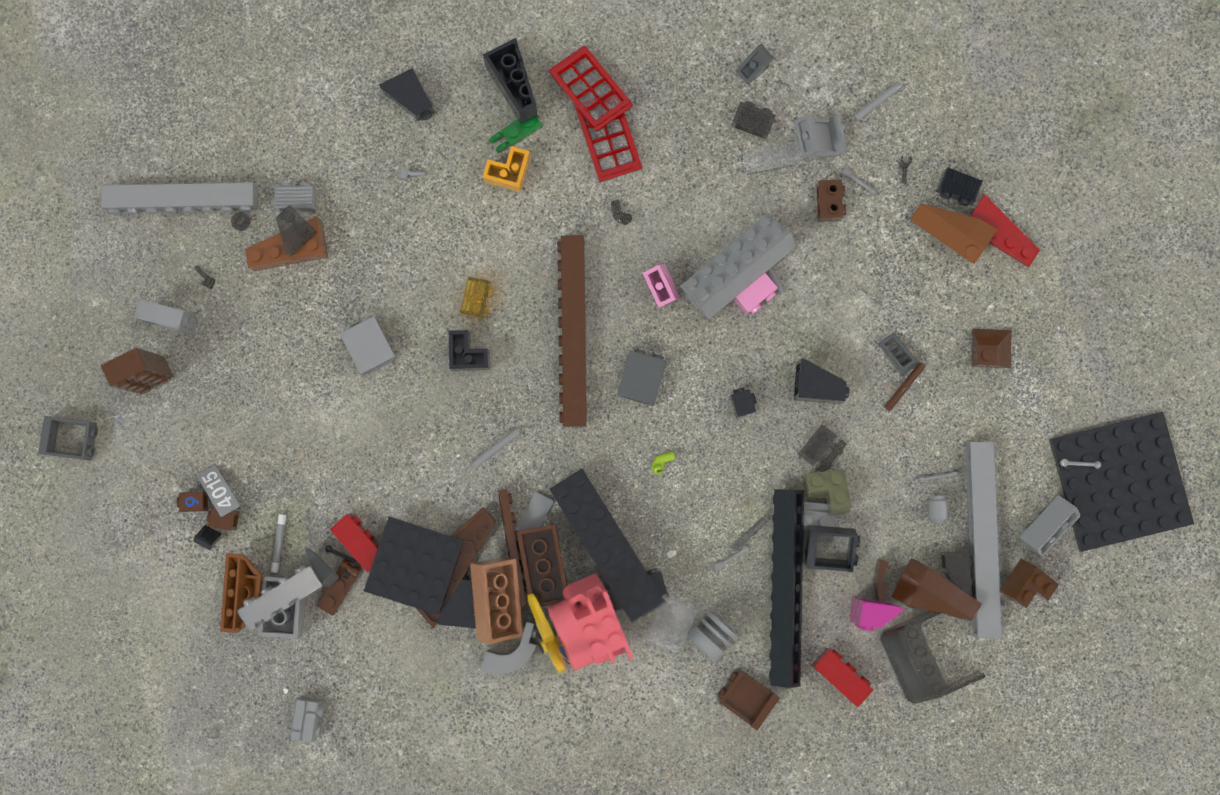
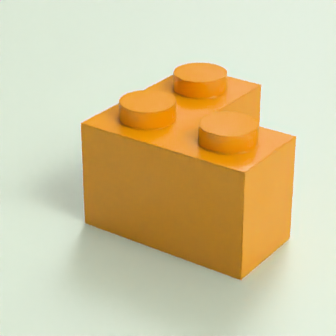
M511 146L506 164L487 159L482 177L484 182L521 193L531 159L530 151Z

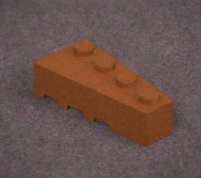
M316 216L246 248L248 268L253 271H260L328 258L322 220Z

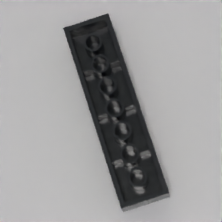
M580 469L551 487V493L630 622L634 624L664 605L665 600L584 470Z

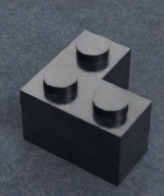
M468 330L449 331V369L451 371L490 370V351L488 348L471 349V336Z

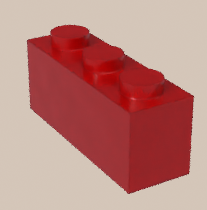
M346 514L330 531L363 569L370 573L379 544L374 541L373 538L375 536L369 529L365 530L360 525L362 521L357 515Z
M826 648L811 665L858 708L873 692V689L870 687L872 683L863 675L861 678L856 675L857 669L849 662L844 664L840 660L842 656L834 648L832 651Z

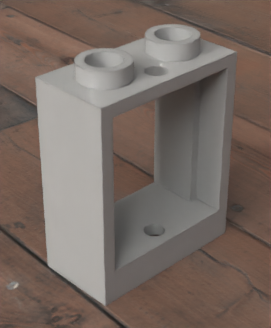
M139 299L134 318L143 322L188 334L192 333L197 324L196 316L191 313Z

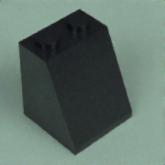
M800 359L796 362L793 401L841 404L845 402L846 398H849V387H846V381L806 359Z

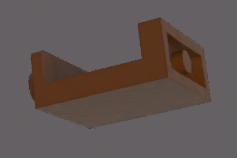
M739 668L737 672L734 670L728 679L730 682L727 687L723 686L717 694V697H719L717 701L758 731L780 698Z

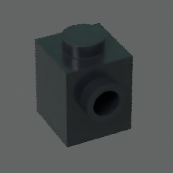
M744 387L733 390L734 394L729 397L736 418L755 413L756 408L754 404H757L755 394L750 393V389L744 390Z

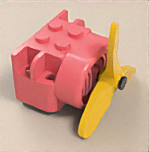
M596 573L565 587L563 590L564 600L548 607V613L558 636H554L534 594L527 595L537 628L543 639L541 644L538 643L542 654L548 652L559 674L566 669L564 658L559 648L561 644L572 669L575 671L592 663L599 664L610 660L613 664L615 663L614 657L625 652L630 660L633 659L607 591Z

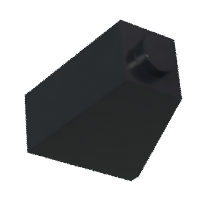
M413 68L379 84L382 92L416 120H428L435 113Z
M467 575V579H462L439 617L437 625L476 629L472 578L470 575Z

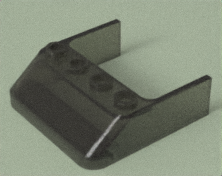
M927 611L884 630L880 635V642L904 696L909 702L914 704L943 697L986 678L984 673L976 671L946 685L921 630L922 622L942 614L939 612L932 613Z

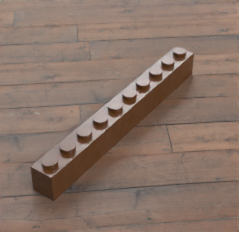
M584 235L561 236V241H557V251L561 253V260H558V271H561V279H558V290H562V298H558V309H562V317H558V328H562V335L558 336L559 347H562V354H559V366H562V373L559 374V385H563V393H559V404H563V412H559V422L563 423L564 428L587 427Z

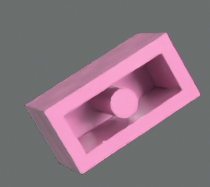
M665 264L657 265L643 272L659 308L681 298Z
M764 273L735 297L734 301L746 315L750 312L754 314L762 307L760 304L764 300L769 302L776 296L775 291L778 287Z

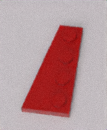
M985 194L981 197L970 217L980 218L996 229L989 244L1029 267L1040 249Z

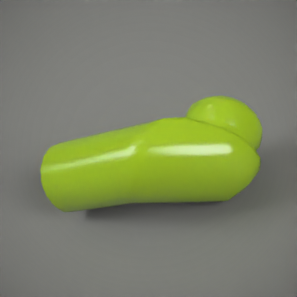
M673 451L659 454L655 457L651 465V470L654 474H662L665 463L675 460Z

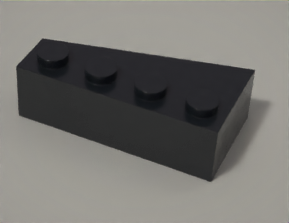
M514 38L483 54L487 71L520 124L537 117L536 102L517 39Z

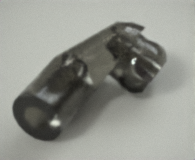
M620 200L611 201L613 219L622 225H628L632 221V215L621 211Z

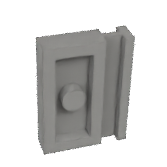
M804 502V530H808V525L834 527L835 514L829 515L827 504Z

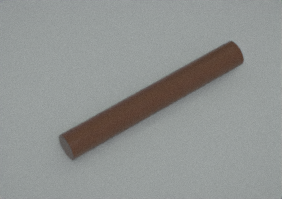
M918 363L884 406L886 410H892L923 371L925 366L922 363Z

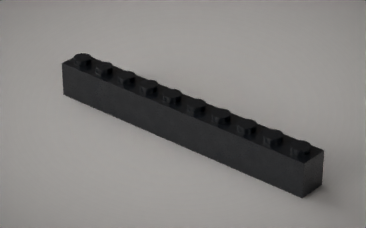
M774 489V514L772 516L774 532L772 534L773 553L771 557L773 562V572L771 574L772 611L770 614L772 627L770 632L771 651L769 654L771 670L769 672L770 686L795 688L801 686L804 490Z

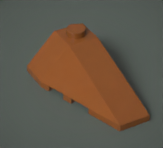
M922 203L910 218L912 222L973 264H975L986 249L996 231L994 227L980 218L962 215Z

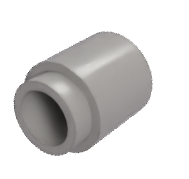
M930 496L928 512L929 519H933V523H945V519H949L946 496Z

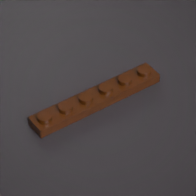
M507 489L499 490L497 492L508 557L516 559L520 606L527 605L528 591L527 588L524 589L523 587L525 574L524 569H520L519 562H522L521 552L517 550L516 543L519 541L517 531H514L513 528L516 519L514 512L510 510L512 496L511 493L507 492Z

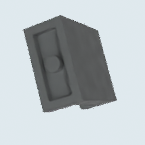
M640 349L630 350L617 396L654 407L667 362L663 360L664 357L657 354L648 356L645 355V351Z

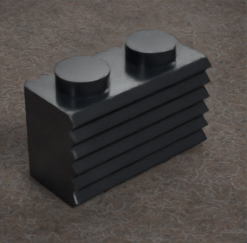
M947 167L942 173L936 192L940 193L939 196L942 198H953L958 200V204L968 206L976 201L983 181Z

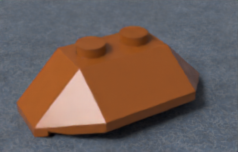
M226 553L220 632L239 633L245 628L246 625L237 611L244 607L243 603L248 599L254 597L256 600L262 596L263 574L244 554Z

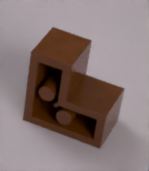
M1020 559L1000 589V592L1015 603L1027 608L1035 595L1049 601L1059 584L1039 567Z

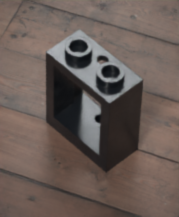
M808 525L804 559L806 568L853 572L854 565L857 566L858 554H855L856 547L860 546V536L857 535L856 530L853 528ZM818 535L849 537L846 560L815 558Z

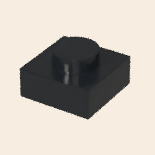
M204 525L195 535L193 542L211 550L221 539L222 533Z

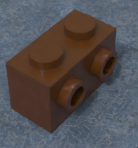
M819 180L816 184L818 222L841 221L846 215V204H843V197H845L846 192L845 185H842V180Z

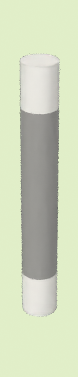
M282 514L278 516L271 572L275 573L279 571L287 516Z

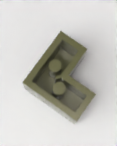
M844 469L805 475L804 486L807 499L826 497L829 515L849 513L851 501Z

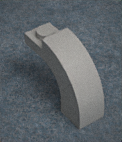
M529 620L526 622L521 643L516 650L510 653L487 650L481 671L491 674H506L522 667L530 659L537 646V643L530 641L535 639L537 628L534 627L535 622Z

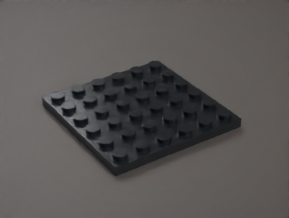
M1163 412L1049 439L1065 500L1076 506L1081 515L1072 525L1079 552L1194 525ZM1067 459L1068 461L1091 463L1099 461L1101 462V467L1099 469L1093 466L1076 465L1062 467L1060 460Z

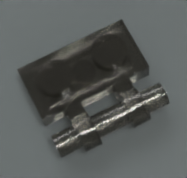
M821 424L799 451L798 455L812 466L819 461L821 466L817 470L825 472L827 469L830 470L833 466L832 463L838 455H842L843 449L847 444L843 440H840L837 445L833 443L837 435ZM829 447L832 452L825 458L822 455Z

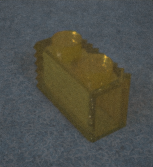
M468 276L460 310L461 316L484 320L485 316L488 317L490 305L487 304L489 298H492L494 293L491 281Z

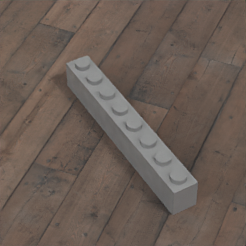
M253 182L101 185V208L108 211V214L118 215L120 212L139 214V211H146L148 214H157L158 211H165V213L170 214L177 213V211L195 213V210H202L205 213L221 210L222 212L230 213L233 210L239 209L241 212H252V209H258V186Z

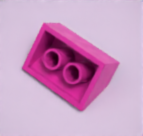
M852 598L850 621L855 623L854 626L862 630L874 631V628L880 629L903 612V607L887 602Z

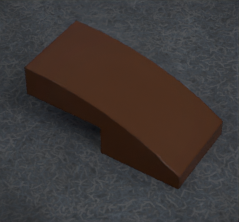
M878 559L874 572V593L876 600L883 602L890 584L882 581L889 562Z

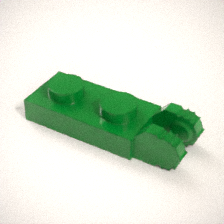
M537 117L523 124H520L517 119L501 129V132L493 135L489 141L496 143L505 137L507 141L495 149L497 153H501L510 146L518 144L543 126Z

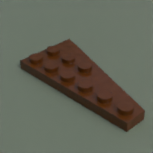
M484 507L451 535L452 537L462 539L463 543L439 614L436 615L417 609L433 629L437 625L439 617L459 583L470 568V563L474 561L496 523Z

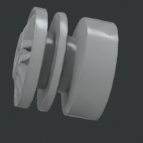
M708 610L706 614L712 620L708 622L702 617L700 620L705 625V628L701 629L694 625L687 633V636L717 663L725 654L720 645L724 643L732 647L733 645L727 638L730 636L733 640L737 641L739 637L721 616Z

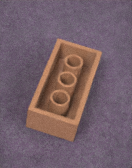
M501 557L470 563L477 641L493 644L522 637L516 559Z

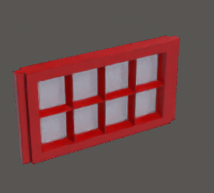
M585 45L548 70L551 77L596 132L633 107L629 98Z
M615 93L604 100L609 109H612L621 102ZM594 98L582 103L585 107H588L597 99ZM600 103L589 110L595 120L607 112ZM574 105L599 183L643 169L625 113L596 132Z

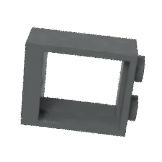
M44 416L38 454L91 461L95 453L94 440L98 435L97 423ZM59 423L86 426L82 454L55 451Z

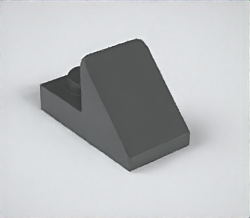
M760 44L737 68L736 72L748 85L769 68L768 64L774 57L763 44Z

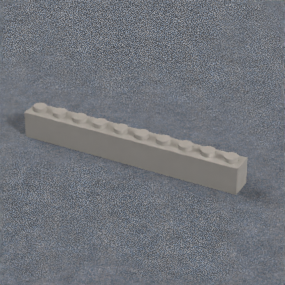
M994 442L965 443L971 597L982 603L972 620L973 637L1002 638V633L1004 632V623L1001 621L1003 603L1000 601L1002 583L999 582L1002 566L998 560L1001 546L998 543L1000 525L997 523L999 505L996 504L998 485H995L998 469L994 462V458L997 456V448L994 446Z

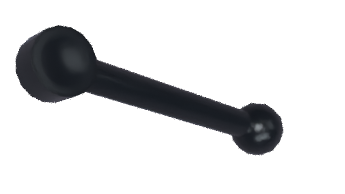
M331 545L325 547L326 552H332L354 563V566H361L357 560L333 549Z

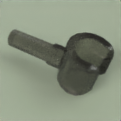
M903 156L899 161V166L902 168V184H906L908 167L912 162L911 156L908 158V163L903 161Z
M198 265L195 266L194 269L204 278L201 284L212 289L216 281L204 273Z

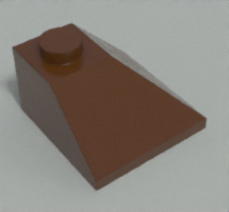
M972 329L971 367L1011 368V330Z

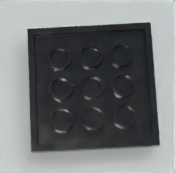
M389 516L363 591L438 615L463 540Z

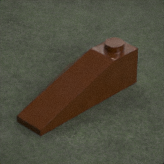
M913 558L910 559L902 572L892 594L893 599L907 607L921 608L932 613H944L951 617L969 621L974 619L982 603L940 574Z

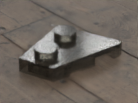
M291 205L286 207L276 217L285 252L289 257L294 255L317 233Z

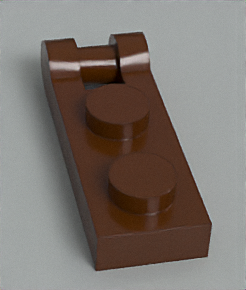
M346 559L342 561L336 572L339 579L330 588L325 590L317 604V607L332 616L337 612L361 571V568L350 565V562ZM345 571L350 573L349 578L343 575Z

